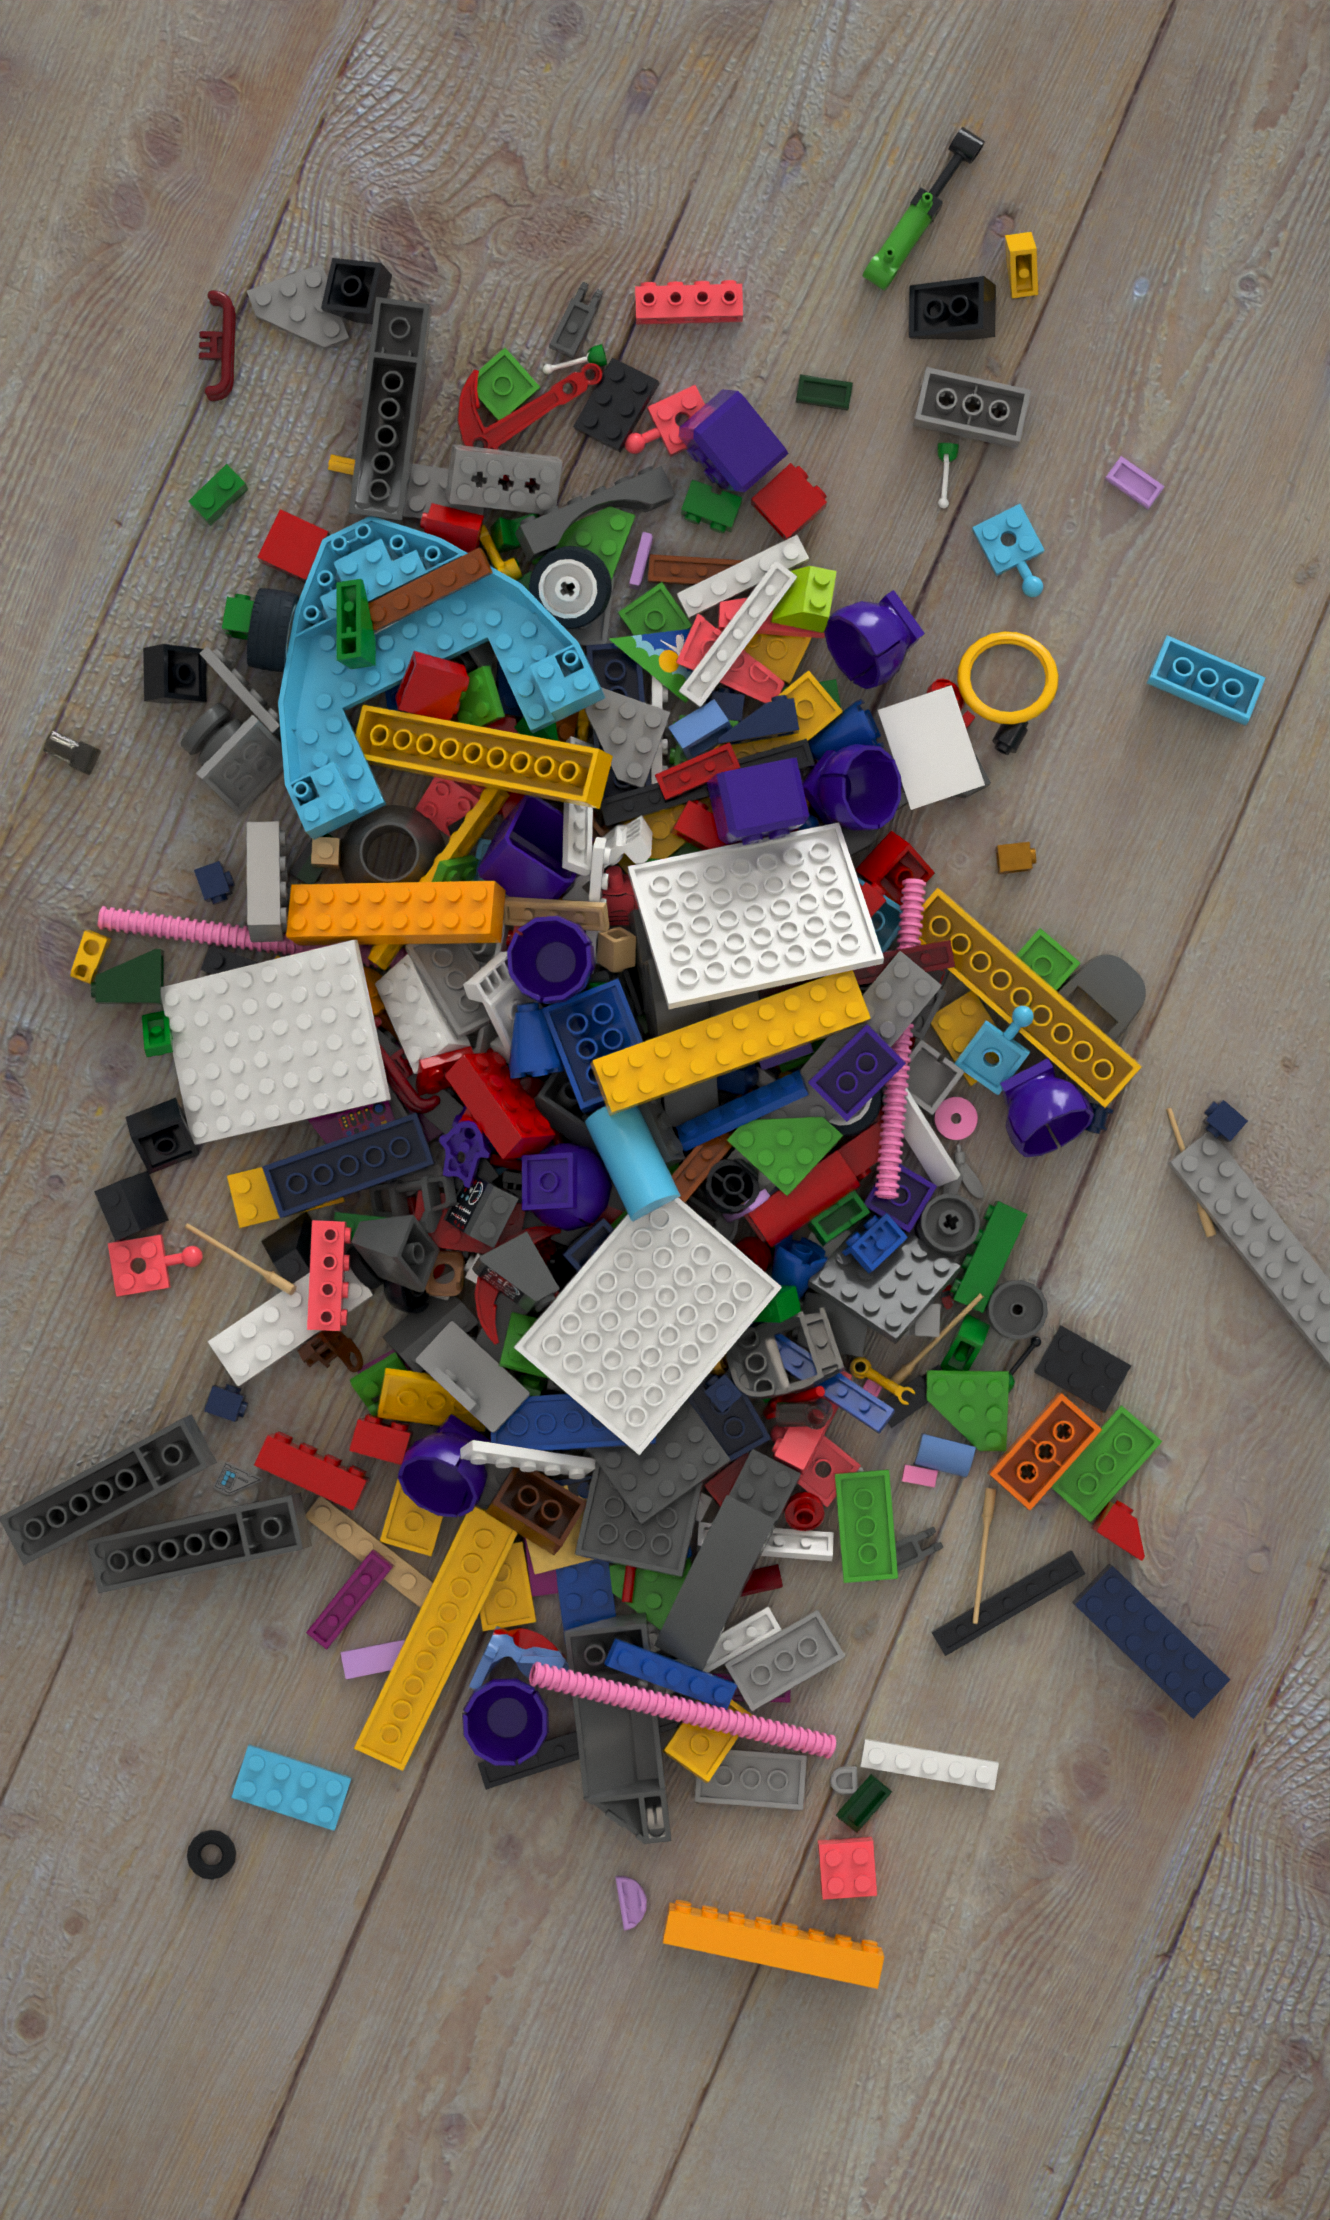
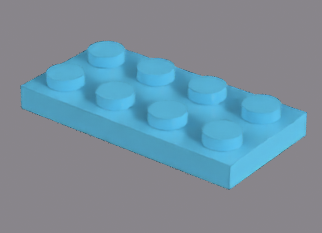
M248 1745L231 1798L335 1831L352 1777Z

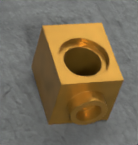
M1030 842L997 845L995 848L998 875L1031 871L1033 868L1032 864H1036L1035 848H1030Z

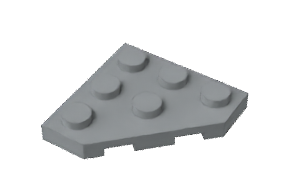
M322 264L247 290L254 313L259 320L281 328V330L310 341L323 349L350 341L342 317L321 309L327 283V276Z
M602 688L606 698L586 707V715L604 752L613 756L611 767L617 780L638 788L644 787L671 712Z

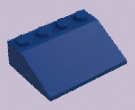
M619 978L577 994L566 1002L554 1003L542 1008L576 1099L584 1114L606 1106L591 1067L592 1060L643 1042Z

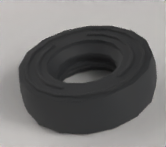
M354 1246L350 1247L346 1255H350V1268L362 1284L370 1289H376L384 1283V1279L376 1275Z
M208 1830L201 1832L193 1838L188 1846L187 1860L189 1867L196 1875L203 1879L213 1880L221 1878L231 1870L235 1863L236 1850L234 1843L229 1836L221 1831ZM213 1844L220 1848L222 1858L219 1863L208 1865L202 1860L201 1851L206 1845Z

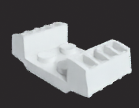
M642 815L626 825H616L602 837L607 838L606 848H611L609 865L617 864L622 859L623 853L635 864L645 863L651 856L653 832ZM591 872L586 877L577 874L573 883L563 893L562 899L589 902Z
M499 952L465 982L463 986L468 999L484 1004L498 1034V1037L490 1045L493 1051L502 1055L506 1063L509 1064L515 1012H518L517 1005L537 1001L521 994L509 976L507 952ZM539 1003V1009H542V1004Z

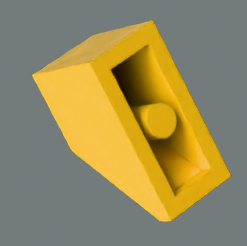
M1032 232L1005 235L1006 263L1011 297L1019 298L1038 295L1037 248Z

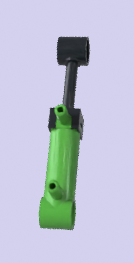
M964 127L959 130L948 150L953 152V157L929 192L920 187L879 252L869 262L862 275L864 278L884 291L888 288L915 244L941 210L943 201L938 199V196L962 161L971 164L975 160L985 143L984 140Z

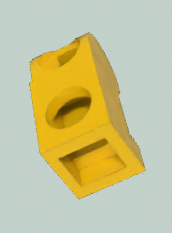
M84 930L70 976L88 984L94 982L112 938L91 930Z

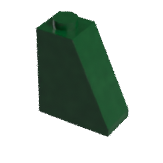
M154 949L96 975V982L91 983V997L95 998V1002L98 1004L163 1005L161 987H164V951L162 949Z

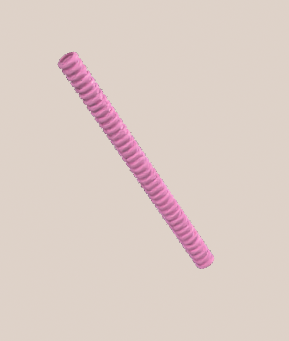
M905 879L902 881V885L905 887L901 890L904 897H901L903 905L900 906L902 913L899 914V918L902 920L898 924L901 930L898 931L900 938L897 939L899 947L896 950L921 945L919 937H922V932L919 931L923 928L920 921L923 920L921 912H924L922 904L925 903V899L922 897L926 894V891L923 890V887H926V882L923 880ZM910 1024L891 1046L906 1064L884 1085L887 1086V1089L883 1092L886 1098H883L885 1106L882 1107L884 1115L881 1116L884 1123L880 1126L883 1128V1132H880L882 1140L879 1141V1145H881V1149H878V1153L881 1156L877 1159L880 1162V1166H877L879 1174L876 1175V1179H878V1183H875V1187L878 1190L874 1193L878 1198L896 1199L899 1197L896 1191L900 1188L897 1181H900L898 1173L901 1172L899 1164L902 1163L899 1157L903 1154L900 1147H903L901 1139L904 1138V1134H902V1130H905V1126L902 1123L906 1120L903 1117V1113H906L904 1105H907L905 1097L908 1096V1092L905 1089L909 1086L906 1080L909 1079L907 1071H910L908 1063L911 1062V1058L908 1055L912 1052L909 1046H912L910 1038L913 1037V1033H911V1029H914L913 1024Z
M102 906L98 916L99 930L107 928L108 931L116 929V932L124 930L126 934L131 931L133 935L141 933V936L149 934V937H154V935H157L158 938L166 936V939L174 937V940L177 941L179 938H182L184 942L189 939L191 943L199 941V944L207 942L208 945L215 943L216 946L224 944V947L232 945L234 949L240 946L242 950H245L247 947L249 951L257 949L258 952L265 950L266 953L274 951V954L282 952V955L285 956L287 953L293 955L330 946H298L286 937L287 932L283 934V942H251L248 926L240 928V925L236 924L235 927H232L230 923L225 926L223 922H219L217 925L214 921L207 923L206 920L198 922V919L190 921V918L182 920L179 916L174 919L172 915H169L167 918L164 914L157 916L156 913L149 915L148 912L140 914V911L132 913L129 909L127 912H124L121 908L116 911L114 907H111L109 910L106 906ZM359 945L362 963L366 967L374 965V968H378L376 964L367 958L373 945ZM402 948L388 967L393 968L408 954L405 948Z
M540 1662L533 1664L529 1675L530 1685L534 1687L538 1684V1687L542 1689L546 1686V1689L550 1691L554 1688L555 1692L562 1690L563 1694L570 1692L571 1696L578 1694L580 1698L586 1696L588 1700L594 1698L596 1702L602 1700L604 1704L610 1702L612 1706L618 1704L620 1708L626 1706L628 1710L634 1708L636 1712L642 1710L644 1714L650 1712L652 1716L658 1714L660 1718L666 1716L668 1720L674 1718L676 1722L682 1720L685 1724L690 1722L693 1726L698 1724L701 1728L706 1726L709 1730L714 1728V1731L719 1732L722 1730V1733L725 1734L730 1732V1735L735 1736L737 1734L741 1738L745 1736L746 1739L753 1738L754 1741L761 1740L762 1743L769 1741L770 1745L777 1744L778 1747L785 1746L786 1749L792 1748L794 1751L800 1750L802 1753L808 1751L811 1755L816 1753V1756H824L827 1759L831 1758L836 1748V1738L831 1734L827 1736L826 1733H819L815 1730L812 1732L811 1729L804 1730L803 1727H797L796 1729L795 1725L788 1726L787 1723L780 1724L779 1721L773 1722L771 1719L765 1720L763 1717L757 1719L755 1715L749 1717L747 1713L741 1715L739 1711L733 1713L731 1709L725 1710L722 1707L718 1709L714 1705L710 1707L706 1703L702 1705L698 1701L694 1703L690 1699L686 1701L682 1697L678 1699L677 1696L673 1695L670 1697L666 1693L662 1695L658 1691L654 1693L650 1689L646 1691L642 1687L638 1690V1687L634 1685L630 1688V1685L626 1683L622 1686V1683L618 1681L614 1684V1681L610 1679L606 1682L605 1678L598 1680L597 1676L590 1678L589 1674L582 1676L581 1672L574 1674L573 1670L566 1672L564 1668L558 1670L556 1666L550 1668L548 1664L542 1666Z

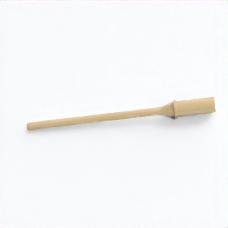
M1168 1108L1166 1110L1180 1152L1185 1150L1172 1108ZM1197 1202L1198 1211L1196 1212L1199 1214L1206 1237L1216 1235L1212 1219Z
M186 1224L185 1228L262 1274L267 1283L275 1285L289 1295H293L296 1291L297 1286L277 1275L275 1271L271 1272L262 1269L192 1225Z
M980 1293L939 1333V1337H935L911 1362L905 1365L902 1364V1367L890 1380L900 1385L909 1375H912L915 1365L984 1296Z
M992 1488L985 1489L983 1514L981 1515L984 1529L973 1624H978L989 1526L995 1517L993 1514L996 1489Z

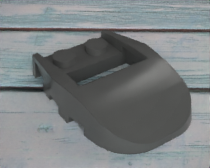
M1107 954L1099 955L1089 960L1077 972L1069 976L1058 990V993L1066 999L1077 986L1080 987L1117 1021L1115 1026L1106 1034L1113 1041L1118 1039L1127 1030L1134 1017L1142 1008L1146 997V989L1141 976L1123 959Z
M819 1308V1313L804 1315L803 1311L781 1323L764 1322L754 1328H747L726 1353L727 1363L737 1388L749 1397L768 1399L811 1389L845 1371L825 1308ZM802 1326L817 1375L790 1384L774 1336Z

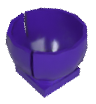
M894 590L886 594L879 603L860 601L836 610L829 617L824 631L828 650L838 668L850 681L864 689L874 688L888 682L900 670L905 653L925 634Z
M854 744L843 747L837 752L835 750H827L802 783L805 797L825 825L839 822L840 827L850 830L872 831L882 828L893 819L901 801V775L895 759H892V756L880 746Z
M559 915L536 917L518 929L523 935L515 932L507 950L508 972L521 994L539 1003L544 1002V1004L566 1002L585 989L588 981L592 980L591 974L595 968L594 946H592V941L579 924Z
M1048 1058L1000 1083L1004 1102L1008 1108L1005 1127L1011 1143L1024 1157L1042 1156L1058 1149L1046 1124L1049 1125L1061 1147L1078 1137L1091 1124L1094 1112L1090 1102L1074 1084L1055 1077L1053 1065Z
M560 1143L543 1149L536 1155H522L523 1211H531L546 1226L573 1231L595 1223L606 1210L612 1189L610 1175L603 1160L590 1148L572 1143Z
M450 1414L433 1434L414 1442L406 1452L398 1473V1479L403 1492L418 1507L438 1516L457 1518L473 1511L480 1501L488 1474L484 1464L476 1465L472 1464L470 1460L460 1459V1448L472 1440L491 1443V1440L453 1414Z
M517 1678L492 1679L473 1691L463 1708L462 1727L463 1736L475 1755L495 1766H516L517 1758L520 1765L539 1752L549 1734V1709L539 1692L534 1691V1687Z

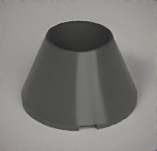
M399 805L383 806L358 818L347 831L341 846V872L346 884L419 882L431 869L434 859L443 852L446 845L436 825L419 811ZM392 832L408 836L415 842L417 854L414 865L405 875L395 879H383L370 872L367 864V854L371 844L378 837Z

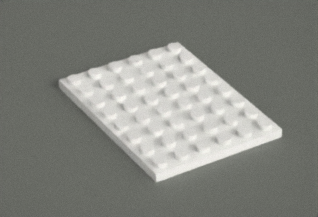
M839 822L790 832V834L779 839L769 840V837H766L758 843L743 846L742 843L628 866V875L668 1009L883 964L884 957Z
M350 940L161 987L165 1016L169 1017L173 1036V1057L186 1120L195 1145L391 1100L358 940Z
M676 1198L634 1222L631 1221L627 1214L563 1288L556 1299L552 1301L516 1343L514 1348L640 1455L782 1287L680 1198Z

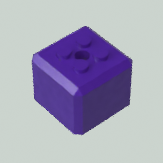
M722 389L679 427V438L687 446L688 449L686 451L696 463L700 462L705 469L703 471L712 483L716 482L720 488L726 490L746 492L789 454L746 398L736 390Z
M797 758L721 772L707 781L718 838L725 844L742 841L744 846L758 843L766 836H769V840L783 838L785 835L790 834V831L803 825L809 817Z
M524 795L498 827L477 869L479 877L485 881H496L506 890L505 894L509 897L558 900L573 883L577 873L562 868L564 814L539 797Z

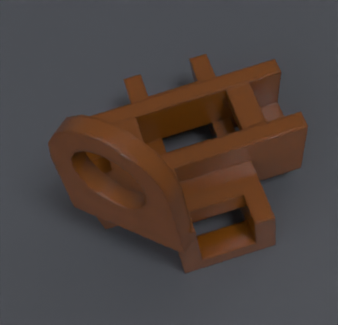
M323 1330L297 1350L302 1361L306 1362L309 1368L317 1361H320L328 1368L330 1367L329 1363L337 1356L353 1373L360 1371L363 1367V1357L360 1350L352 1339L347 1338L341 1331ZM351 1352H353V1353L355 1354V1356H356V1359H357V1365H356V1366H354V1365L351 1363V1360H350V1354H351Z

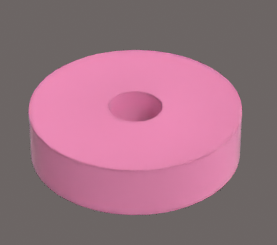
M951 1097L944 1100L934 1114V1124L937 1131L943 1137L950 1140H961L968 1137L975 1130L978 1121L977 1112L973 1104L961 1097ZM952 1114L960 1115L961 1120L958 1124H954L951 1121Z

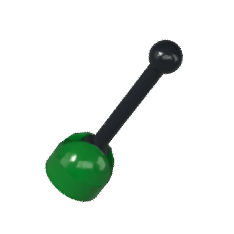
M1035 1336L1031 1339L1030 1346L1008 1372V1394L1015 1384L1013 1374L1032 1350L1041 1345L1039 1337Z

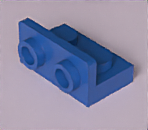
M887 1213L879 1218L876 1215L872 1216L864 1223L865 1230L861 1234L856 1232L846 1240L845 1243L848 1246L842 1251L844 1256L851 1253L868 1274L877 1268L908 1238Z

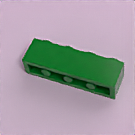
M995 1201L994 1205H988L983 1215V1219L986 1222L983 1229H979L973 1242L975 1244L971 1254L966 1253L961 1263V1268L964 1269L960 1279L957 1277L954 1279L949 1290L950 1293H953L952 1300L968 1306L981 1293L984 1297L972 1309L980 1313L984 1312L1028 1214L1000 1201Z

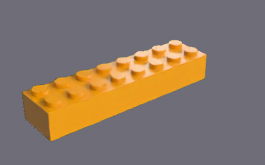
M496 881L291 885L286 937L298 946L334 945L350 940H358L359 945L501 943L506 890Z
M676 1900L675 1903L669 1902L663 1930L664 1944L878 1989L885 1956L882 1947H878V1943L875 1941L862 1939V1942L859 1943L851 1941L850 1936L835 1934V1937L824 1935L825 1931L815 1928H809L807 1932L798 1930V1926L791 1923L782 1922V1926L771 1924L772 1920L763 1917H756L755 1920L744 1918L745 1914L729 1911L727 1915L718 1913V1908L703 1905L702 1909L691 1907L692 1903L683 1900Z

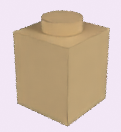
M319 837L315 840L312 839V866L314 868L340 869V838Z
M622 927L609 929L607 932H598L597 963L614 973L624 971V969L635 966V935Z

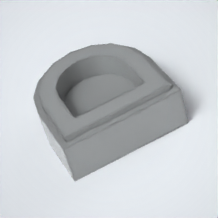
M842 1766L832 1772L830 1783L835 1792L843 1795H850L856 1792L858 1789L857 1766Z

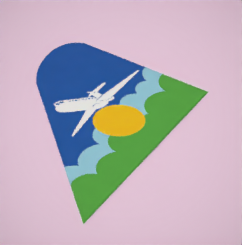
M690 629L609 638L612 643L683 702L686 703L689 700L679 692V689L693 671L676 664V660Z

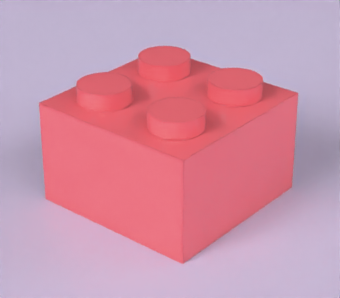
M872 1836L818 1840L821 1895L823 1900L877 1896Z

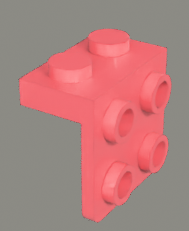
M434 777L415 810L429 818L439 830L451 837L448 826L466 816L468 811L475 807L480 800L481 793L487 787Z

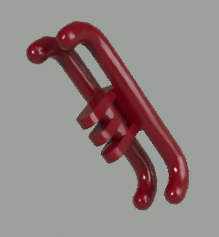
M211 290L207 294L210 304L223 308L222 332H199V338L210 339V342H199V349L209 350V352H200L199 359L221 361L220 382L214 386H207L204 390L209 401H219L228 397L234 384L236 312L228 295L221 291Z
M374 1017L377 1030L381 1026L382 1020L379 1017ZM379 1043L387 1082L410 1111L417 1114H426L434 1110L440 1104L441 1099L437 1095H433L428 1099L421 1098L408 1082L407 1078L414 1073L408 1065V1059L402 1057L405 1054L403 1047L389 1056Z

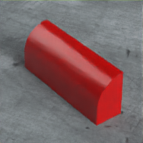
M835 1150L822 1159L788 1196L779 1189L770 1195L767 1201L747 1213V1215L770 1248H772L860 1187V1184L838 1150Z

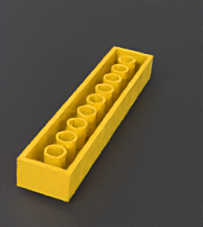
M368 705L362 706L355 734L369 765L600 809L613 758L612 755L598 748Z
M937 888L922 905L924 912H921L923 920L920 923L923 925V928L919 931L922 932V937H919L921 945L951 940L955 967L947 969L1009 1024L1013 1022L1012 1013L1015 1008L1019 1006L1029 1007L1034 1015L1033 1021L1029 1026L1021 1027L1018 1032L1103 1107L1106 1108L1143 1067L940 888Z
M851 970L816 979L592 1060L591 1067L609 1116L862 1025L867 1023L871 1017L854 972Z

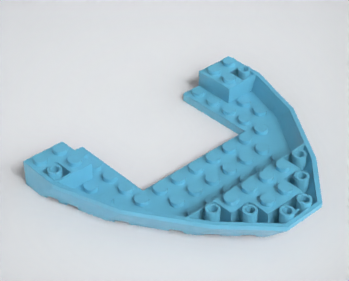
M371 516L324 538L295 608L278 700L285 786L306 833L315 840L387 805L345 711L401 684L414 651L450 660L490 641L529 729L532 733H535L606 698L579 642L521 583L491 567L493 572L491 575L405 617L375 634L376 666L350 669L337 661L336 582L362 579L369 604L468 553L440 537Z

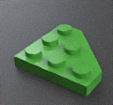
M609 506L573 523L563 533L555 549L565 546H578L592 551L606 565L612 582L636 516ZM542 557L533 560L532 565L535 566Z
M824 1117L756 1119L738 1127L727 1141L788 1196L837 1144L843 1135Z
M927 1370L926 1399L979 1451H1006L1008 1371Z
M688 1557L686 1560L683 1578L636 1568L632 1603H625L637 1613L646 1612L647 1620L661 1631L692 1566L691 1557ZM611 1565L609 1568L612 1593L622 1600L626 1566Z

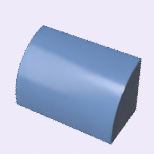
M714 699L668 728L686 759L690 760L718 746V738L729 731L732 726Z
M921 1433L914 1465L967 1478L976 1447Z

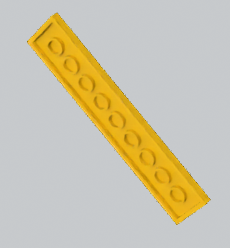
M808 670L778 695H787L788 699L794 698L799 734L731 746L736 758L739 759L807 739V741H810L840 716L843 711ZM710 797L697 800L709 807L708 811L713 813ZM686 804L643 816L653 832L652 854L649 858H669L687 843L670 833ZM633 820L626 821V822H625L624 824H622V825H626V824L630 823V822L633 821ZM623 853V857L618 862V865L628 874V866L635 865V863Z
M478 1506L473 1511L465 1514L354 1745V1749L402 1771L414 1750L517 1535L516 1531L485 1513L486 1510Z

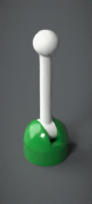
M603 345L591 347L586 357L555 365L545 364L543 372L549 375L554 370L584 362L594 363L599 367L608 365Z
M938 443L937 455L944 462L942 495L938 501L939 507L943 509L949 505L947 500L949 463L957 458L959 444Z

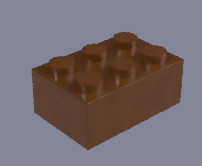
M512 1467L485 1513L547 1552L555 1555L563 1546L585 1509L586 1501L537 1470L523 1472L520 1468Z

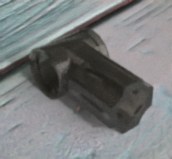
M52 731L48 736L43 750L45 753L69 763L70 767L87 775L91 774L101 753V750L85 742H77L55 731Z
M822 1398L805 1402H778L775 1412L778 1427L808 1426L811 1429L817 1430L826 1425L833 1414V1408L829 1401ZM812 1410H820L824 1418H817Z

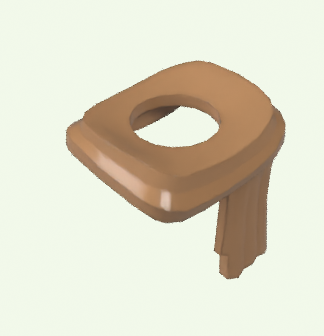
M439 1251L425 1287L429 1295L451 1297L461 1293L464 1287L465 1258L462 1253ZM440 1264H447L453 1268L454 1278L446 1284L438 1283L433 1277L434 1269Z

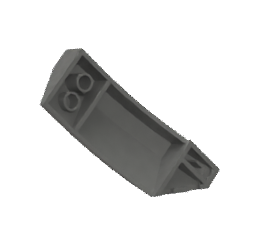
M646 1612L619 1615L564 1630L569 1670H573L574 1674L581 1672L582 1676L589 1674L590 1678L597 1676L598 1680L605 1678L607 1682L610 1679L614 1681V1684L618 1681L622 1683V1686L626 1683L630 1685V1688L634 1685L638 1687V1690L640 1689L637 1684L640 1678L610 1668L604 1663L615 1638L651 1651ZM648 1682V1686L645 1688L646 1691L650 1689L656 1693L655 1684ZM578 1694L572 1696L583 1799L602 1810L608 1818L620 1827H625L643 1844L672 1841L658 1714L652 1716L650 1712L644 1714L642 1710L636 1712L634 1708L628 1710L626 1706L620 1708L618 1704L612 1706L610 1702L604 1704L602 1700L596 1702L594 1698L588 1700L586 1696L584 1698H580Z

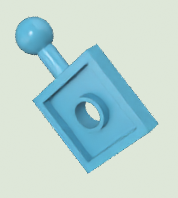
M1021 504L972 527V531L996 576L1017 567L1024 580L1022 583L1024 594L1028 597H1037L1042 593L1043 582L1040 578L1032 575L1026 561L1044 553L1045 550ZM1012 534L1016 539V543L1012 546L1003 545L1000 539L1002 535Z
M1027 1006L1015 1008L1012 1013L1013 1022L1005 1032H1002L986 1020L954 1064L989 1090L999 1095L1002 1091L1000 1083L1012 1077L1030 1053L1028 1049L1013 1038L1021 1027H1027L1032 1023L1034 1018L1032 1010ZM988 1052L996 1053L999 1056V1062L996 1064L988 1063L985 1059V1054Z

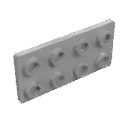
M453 1321L416 1358V1362L492 1433H495L530 1396V1392L503 1367H500L498 1362Z

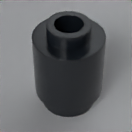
M1028 721L1017 724H1001L992 740L995 744L994 748L1005 755L1016 753L1028 731L1026 728L1029 724Z

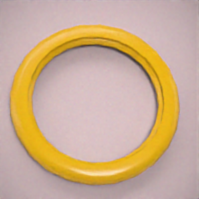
M1004 631L992 633L978 639L963 654L958 666L957 683L965 703L976 714L998 724L1023 723L1039 716L1054 700L1058 689L1059 674L1050 652L1040 642L1018 632ZM1001 644L1018 645L1031 651L1040 660L1045 672V686L1040 697L1031 706L1014 712L999 711L985 705L976 696L970 680L971 669L977 657L990 647Z

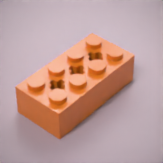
M1058 1392L991 1467L987 1474L1025 1508L1031 1510L1102 1429L1066 1396ZM1066 1424L1068 1426L1066 1428L1068 1435L1066 1437L1061 1435L1058 1438V1430L1056 1428L1058 1425L1064 1426ZM1048 1444L1050 1446L1048 1448L1050 1455L1047 1458L1046 1456L1040 1458V1450L1038 1448L1041 1445L1045 1447ZM1030 1464L1032 1466L1030 1468L1032 1475L1029 1478L1027 1476L1022 1478L1020 1476L1022 1474L1021 1467L1023 1465L1027 1467Z

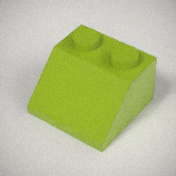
M814 566L792 570L791 572L797 578L773 609L771 622L824 633L830 615L837 571Z

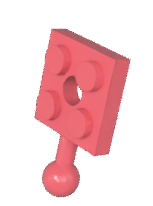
M696 385L648 406L647 411L656 428L643 434L636 432L629 434L625 441L626 450L629 453L638 454L644 450L646 443L660 437L670 457L688 449L679 438L680 426L676 424L675 418L680 414L687 415L690 418L705 405Z
M162 1234L108 1243L116 1297L171 1288L168 1266L184 1263L188 1267H196L203 1259L202 1251L196 1246H188L182 1253L166 1255ZM136 1258H142L146 1262V1269L140 1274L136 1273L132 1267L133 1261Z
M778 1424L772 1428L770 1437L773 1443H776L778 1437L784 1438L787 1432L784 1424ZM824 1435L804 1476L801 1475L798 1484L807 1492L818 1496L823 1505L828 1507L836 1497L835 1474L857 1472L861 1465ZM821 1461L829 1463L831 1471L826 1477H820L815 1472L816 1465Z

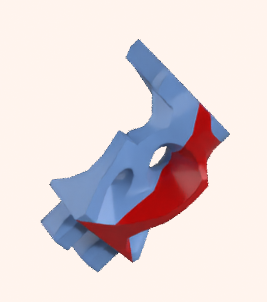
M496 1626L469 1687L472 1689L481 1687L492 1669L504 1657L508 1656L513 1658L519 1670L528 1678L535 1662H540L542 1666L548 1664L550 1668L556 1666L558 1670L564 1668L566 1672L569 1670L568 1662H566V1655L561 1653L549 1639L538 1632L525 1628L506 1630Z

